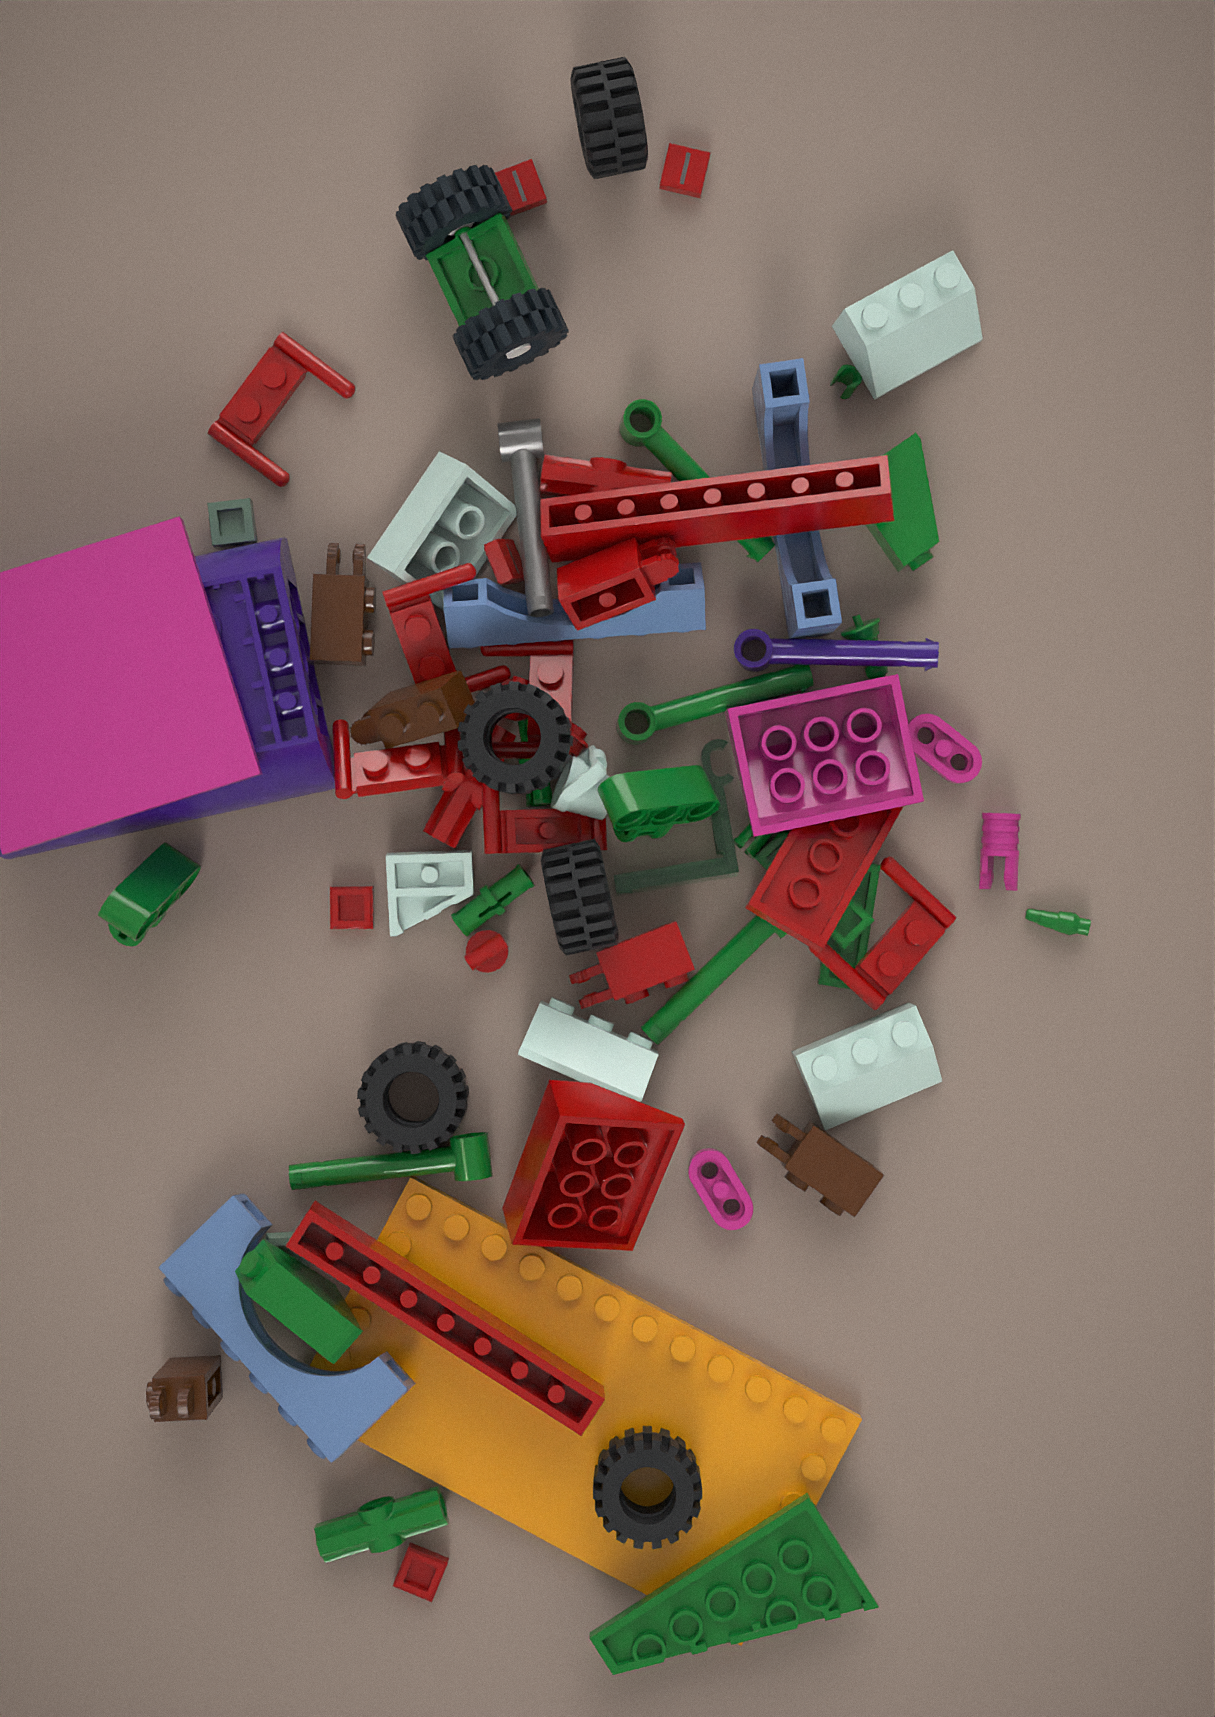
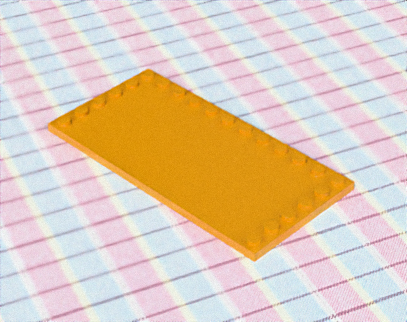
M415 1176L410 1177L377 1240L604 1386L605 1401L583 1435L580 1436L353 1289H350L345 1301L363 1332L335 1364L328 1361L318 1352L310 1364L312 1367L329 1371L352 1370L370 1364L378 1356L388 1352L416 1384L369 1428L358 1441L645 1595L652 1593L804 1494L808 1493L814 1504L817 1505L862 1421L861 1416L559 1253L543 1246L512 1245L508 1228L505 1224ZM642 1426H652V1432L659 1433L660 1429L663 1428L670 1431L671 1438L675 1439L679 1436L683 1439L686 1449H691L696 1457V1464L699 1466L702 1483L701 1510L698 1518H692V1528L687 1534L680 1530L679 1540L673 1544H670L668 1538L661 1540L662 1548L652 1549V1542H644L643 1549L633 1548L632 1539L628 1538L625 1544L616 1540V1531L612 1530L608 1533L603 1527V1518L597 1516L595 1499H593L595 1465H598V1457L601 1451L609 1449V1441L615 1436L619 1439L624 1438L625 1430L634 1428L635 1433L643 1432ZM644 1467L631 1472L624 1479L621 1488L625 1496L632 1502L642 1506H652L662 1502L669 1496L673 1489V1482L663 1471Z

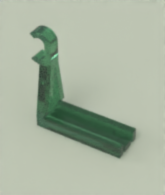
M722 739L712 740L703 747L701 753L702 767L720 802L719 809L714 814H711L710 818L716 855H722L723 857L614 875L617 896L738 876L739 868L724 786L729 785L734 780V777L728 773L724 776H716L712 771L710 760L711 752L714 750L723 751L728 745L727 741Z

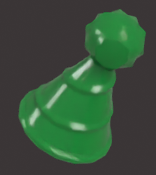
M860 614L854 615L852 619L855 625L845 629L840 634L846 640H878L880 618L863 622ZM865 666V674L869 679L885 677L888 673V667Z

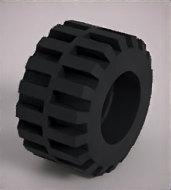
M620 57L573 67L570 82L574 111L583 156L590 175L593 179H599L645 169L648 160L645 122L635 74L626 57Z
M509 681V684L506 685L501 683L492 685L490 691L486 693L481 691L475 696L476 702L472 706L468 704L463 712L467 714L464 722H459L458 731L461 732V740L458 741V748L464 755L462 761L466 768L473 772L472 776L494 790L522 795L532 793L531 791L537 789L542 790L549 786L548 783L551 780L557 779L563 773L561 769L565 763L568 764L571 757L569 750L570 746H573V736L570 733L571 724L569 718L566 717L564 709L555 699L534 685H526L514 681ZM512 713H523L532 717L538 724L541 732V741L536 754L527 762L519 765H511L501 761L495 755L492 748V733L495 726L502 718Z
M591 839L544 849L541 856V867L558 945L562 952L568 956L617 945L619 932L602 853L598 843Z
M422 1041L400 1043L379 1055L364 1072L361 1078L362 1084L357 1094V1099H360L358 1111L360 1117H364L367 1123L364 1127L368 1133L373 1132L378 1137L376 1141L382 1146L387 1143L393 1146L392 1151L400 1153L403 1150H410L411 1154L421 1153L424 1149H429L430 1151L437 1148L443 1141H447L459 1127L467 1110L469 1087L468 1085L466 1086V1075L463 1069L457 1066L455 1063L457 1060L451 1054L448 1056L442 1051L443 1048L437 1045H426V1042ZM406 1072H418L427 1076L435 1084L439 1093V1103L435 1112L429 1118L422 1121H411L401 1117L393 1109L389 1099V1089L392 1082L399 1075Z
M642 1426L643 1432L635 1433L634 1428L625 1430L624 1438L619 1439L615 1436L609 1441V1449L601 1451L598 1457V1465H595L593 1499H595L597 1516L603 1518V1527L608 1533L615 1530L616 1540L625 1544L628 1538L632 1539L633 1548L643 1549L644 1542H652V1549L662 1548L661 1540L668 1538L670 1544H673L679 1540L680 1530L687 1534L692 1528V1518H698L701 1510L702 1483L699 1466L696 1464V1457L691 1449H686L683 1439L679 1436L675 1439L671 1438L670 1431L663 1428L660 1429L659 1433L652 1432V1426ZM644 1467L659 1469L670 1477L673 1482V1489L665 1500L656 1505H638L629 1500L621 1488L624 1479L631 1472Z

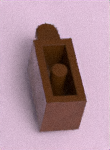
M329 543L326 574H313L310 660L315 664L366 666L367 656H373L375 646L374 630H368V613H375L376 588L369 587L370 581L366 578L365 544L355 545L352 554L353 575H339V565L341 562L339 543Z
M455 671L390 691L365 712L361 720L358 719L349 728L350 737L357 744H361V746L382 741L385 749L458 728L459 722H464L467 715L463 713L467 705L472 706L475 701L462 671Z
M776 1113L771 1121L775 1123L779 1130L793 1136L796 1139L788 1152L779 1147L778 1143L773 1139L763 1135L760 1136L756 1143L781 1161L782 1166L788 1170L784 1177L804 1192H806L809 1186L823 1195L819 1202L838 1216H841L846 1211L855 1217L884 1174L877 1167L810 1120L802 1130Z
M221 1355L169 1358L152 1377V1382L147 1383L146 1403L150 1418L154 1419V1422L207 1420L223 1398Z

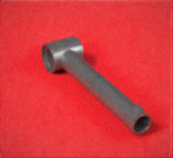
M540 418L497 423L502 462H511L528 615L531 617L548 616L554 613L549 581L547 549L541 538V497L536 458L544 457Z

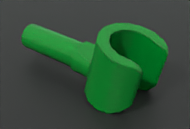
M842 365L831 380L830 386H833L836 382L844 383L847 388L840 398L849 399L862 382V376L855 366Z

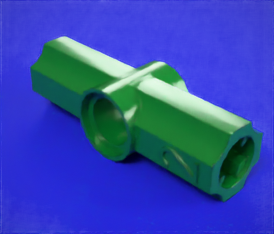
M439 1486L394 1499L393 1496H384L363 1504L356 1512L317 1523L314 1528L316 1545L325 1563L366 1550H370V1553H380L401 1545L408 1537L448 1525L449 1518L446 1502Z

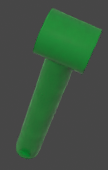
M638 399L627 406L619 424L620 434L625 442L635 447L645 446L669 472H672V475L678 481L710 478L697 462L661 426L662 414L655 403L646 399ZM636 414L646 416L651 423V429L647 432L636 431L630 424V417ZM771 536L737 540L749 553L746 557L754 559L757 563L776 545Z
M793 665L776 672L765 673L653 706L642 702H633L626 705L620 712L616 722L617 733L624 742L639 745L646 742L655 731L719 714L729 708L775 698L781 694H789L799 690L802 694L808 688L814 686L812 672L809 665ZM631 713L642 714L648 722L647 731L639 735L629 732L625 726L626 716Z
M755 915L663 1007L641 1026V1029L654 1043L660 1045L682 1021L697 1009L774 933L781 939L787 933Z
M474 1132L450 1137L451 1146L437 1147L430 1151L429 1149H424L421 1153L411 1154V1151H403L402 1153L394 1152L326 1160L324 1162L289 1165L291 1190L446 1172H454L455 1181H473L493 1176L488 1133Z

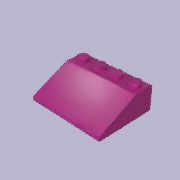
M898 674L729 708L725 711L732 751L753 837L924 802Z

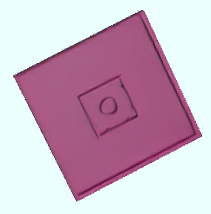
M180 516L0 572V849L2 855L17 852L263 775L185 524Z

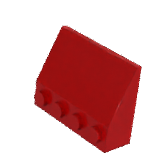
M549 1080L502 1207L511 1244L633 1251L685 1127L684 1120L592 1083Z

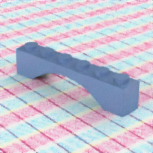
M701 562L679 564V573H676V576L655 585V601L578 631L572 624L559 599H552L553 614L544 617H531L528 615L525 594L504 588L487 578L473 579L444 589V615L449 649L706 630L705 587Z

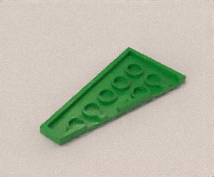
M806 1493L592 1630L589 1634V1639L612 1675L663 1663L666 1658L689 1652L694 1655L708 1651L709 1647L729 1642L731 1645L797 1629L798 1625L823 1618L825 1621L840 1618V1614L862 1608L864 1611L879 1608V1605L809 1494Z

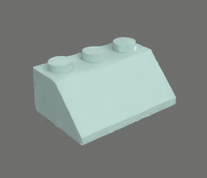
M953 250L845 308L832 325L833 330L862 376L874 400L972 347L983 339L975 287Z
M439 451L367 558L402 584L466 563H471L475 567L477 575L488 558L484 550V544L502 538L517 516L516 506L467 464ZM444 589L429 594L433 605L444 612Z
M552 997L549 1004L541 1001L518 1055L577 1081L592 1083L641 1102L659 1055L658 1051L651 1048L653 1041L631 1031L628 1038L612 1031L613 1023L592 1014L588 1021L573 1015L575 1007Z
M909 1002L791 1051L824 1130L833 1128L942 1082L929 1035L916 1005Z

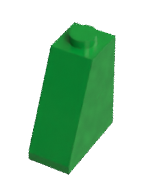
M916 432L884 454L888 455L894 521L866 525L898 572L908 565L912 571H915L934 557L930 550L940 542L922 442Z
M262 1239L253 1251L248 1252L244 1256L239 1267L235 1270L243 1289L251 1299L333 1364L336 1363L363 1332L334 1283L265 1239Z

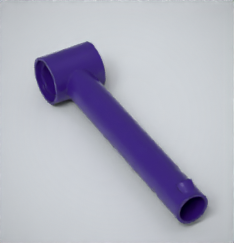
M748 629L737 637L734 643V653L739 664L750 672L764 671L771 664L924 667L925 672L932 668H938L939 642H934L928 638H925V641L908 642L770 638L764 631L759 629ZM758 640L766 645L764 657L754 662L746 660L743 657L744 646L750 641Z

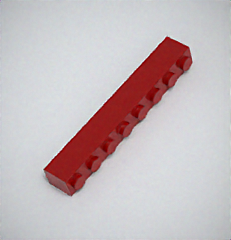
M888 455L540 499L541 538L552 563L579 560L636 537L639 545L653 539L658 540L659 537H669L676 542L678 548L894 521Z
M316 1200L286 1244V1247L580 1436L583 1435L605 1401L604 1386Z

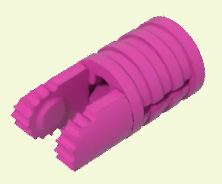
M982 812L983 837H981L982 849H980L979 889L991 888L994 880V856H1005L1004 884L1006 890L1017 891L1019 864L1018 832L1020 831L1019 820H1021V814Z

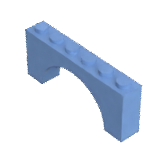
M803 358L759 364L752 387L764 471L810 465L808 445V408L810 400ZM819 530L774 536L788 638L803 639L832 634L842 623L836 578L833 579L829 572Z
M245 1193L233 1195L158 1268L166 1276L163 1280L168 1289L178 1297L184 1296L194 1307L192 1310L194 1318L206 1329L212 1328L222 1339L220 1345L224 1352L234 1361L241 1360L251 1372L249 1378L254 1386L264 1394L269 1392L280 1404L278 1406L280 1415L290 1425H298L309 1437L306 1441L310 1449L322 1459L327 1457L332 1463L342 1456L416 1383L388 1352L383 1353L370 1364L360 1368L345 1371H329L298 1361L273 1341L256 1313L253 1299L246 1294L235 1273L244 1256L255 1249L273 1224Z

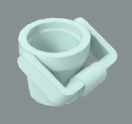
M592 745L577 757L571 755L568 764L565 763L561 769L563 773L559 776L553 792L552 808L599 820L605 818L607 812L597 792L598 786L610 777L606 775L607 761L606 755L602 750L596 749Z

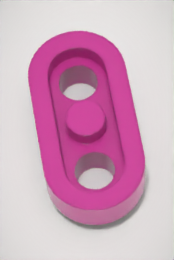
M921 714L908 722L915 756L941 777L951 783L961 784L971 781L978 775L982 767L980 751L940 717L934 714ZM921 728L928 729L932 734V739L928 744H923L918 740L917 734ZM955 754L961 755L965 760L964 768L960 771L955 770L951 765V759Z
M705 1148L696 1152L689 1161L688 1174L691 1183L712 1218L720 1227L727 1230H737L744 1227L752 1218L753 1202L729 1160L721 1151L713 1148ZM707 1162H712L717 1166V1172L711 1177L704 1176L701 1173L702 1166ZM726 1200H737L739 1202L737 1211L734 1213L724 1211L723 1204Z

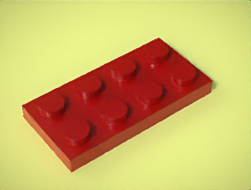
M903 807L790 829L745 908L820 953L832 935Z

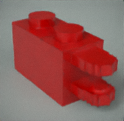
M663 536V538L659 537L658 540L653 539L639 545L636 537L557 568L558 599L577 631L655 601V585L667 581L668 578L676 576V573H679V560L675 557L677 556L676 542L669 537Z
M674 920L618 942L617 945L596 951L600 963L568 976L572 984H581L590 980L591 977L604 973L609 988L599 992H591L578 1000L581 1009H585L611 998H614L615 1001L623 998L626 1005L649 996L647 990L649 987L663 982L665 989L688 981L687 973L695 970L678 924Z

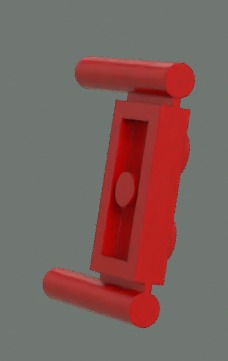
M284 332L277 336L273 346L268 348L219 414V419L210 426L207 432L209 436L278 487H284L288 484L290 480L289 473L255 449L253 445L258 442L305 379L306 373L310 372L345 399L351 398L356 391V387L352 382Z
M466 563L382 591L415 684L457 671L429 594L473 580L476 577V569L471 563ZM500 665L464 678L470 692L473 693L510 679L511 671L506 665Z
M574 639L519 643L516 645L480 646L481 653L485 657H530L529 684L548 693L561 705L566 717L569 718L572 736ZM528 716V742H492L495 755L499 759H531L536 754L541 741V732L536 721Z
M344 719L334 721L332 724L336 797L348 799L356 793L358 797L443 786L444 781H449L453 784L463 782L465 779L464 763L462 761L463 752L458 748L461 732L458 731V728L443 732L444 745H440L438 741L354 753V758H351L349 723Z
M482 783L484 854L542 853L544 849L591 839L598 843L601 851L607 850L606 816L603 820L569 811L562 812L557 809L500 810L499 791L489 788L486 784Z
M891 856L885 857L881 861L880 869L914 901L908 905L858 962L855 968L848 964L827 943L820 953L808 946L810 952L874 1011L885 1002L888 995L893 993L957 918Z

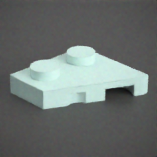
M472 850L395 852L386 854L390 937L398 936L404 930L424 919L428 920L441 913L443 909L450 905L457 904L474 895Z

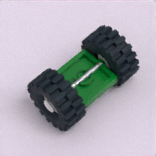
M472 165L465 171L462 168L454 170L452 175L446 177L444 174L437 177L436 182L432 184L426 183L421 186L420 192L410 194L407 197L408 202H403L399 205V211H396L395 215L414 257L418 260L424 258L425 261H429L459 327L456 329V333L453 334V340L471 378L474 380L480 378L481 380H486L492 375L495 378L503 375L506 371L512 372L523 364L527 365L533 362L536 357L544 356L549 352L550 348L557 347L561 343L560 341L568 336L569 329L549 289L546 290V288H538L507 222V219L511 216L512 208L492 167L489 168L488 165H482L479 168L477 165Z

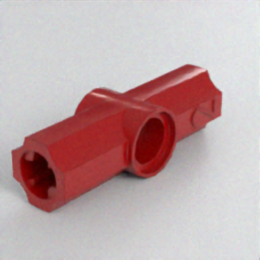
M544 455L540 493L568 496L671 483L672 472L629 467L626 462L611 458L594 457L586 461L570 457Z
M496 725L492 733V742H514L517 736ZM465 764L464 781L458 784L445 781L442 788L444 793L432 811L423 832L455 849L477 810L480 811L483 807L482 782H479L472 776L473 772L466 768Z

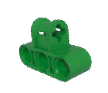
M700 765L620 773L604 780L597 788V792L612 823L614 834L621 842H632L637 837L647 835L652 839L662 838L673 825L701 821L713 815L720 807V802L707 774Z
M164 842L111 892L103 903L98 916L108 922L110 933L119 943L130 947L136 946L145 938L150 928L156 927L164 919L168 909L189 889L198 876L201 866L167 842Z

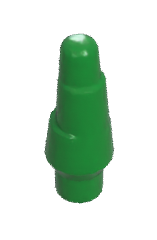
M1027 909L1025 913L1026 920L1066 935L1080 934L1088 936L1091 920L1081 918L1073 912L1059 911L1057 913Z

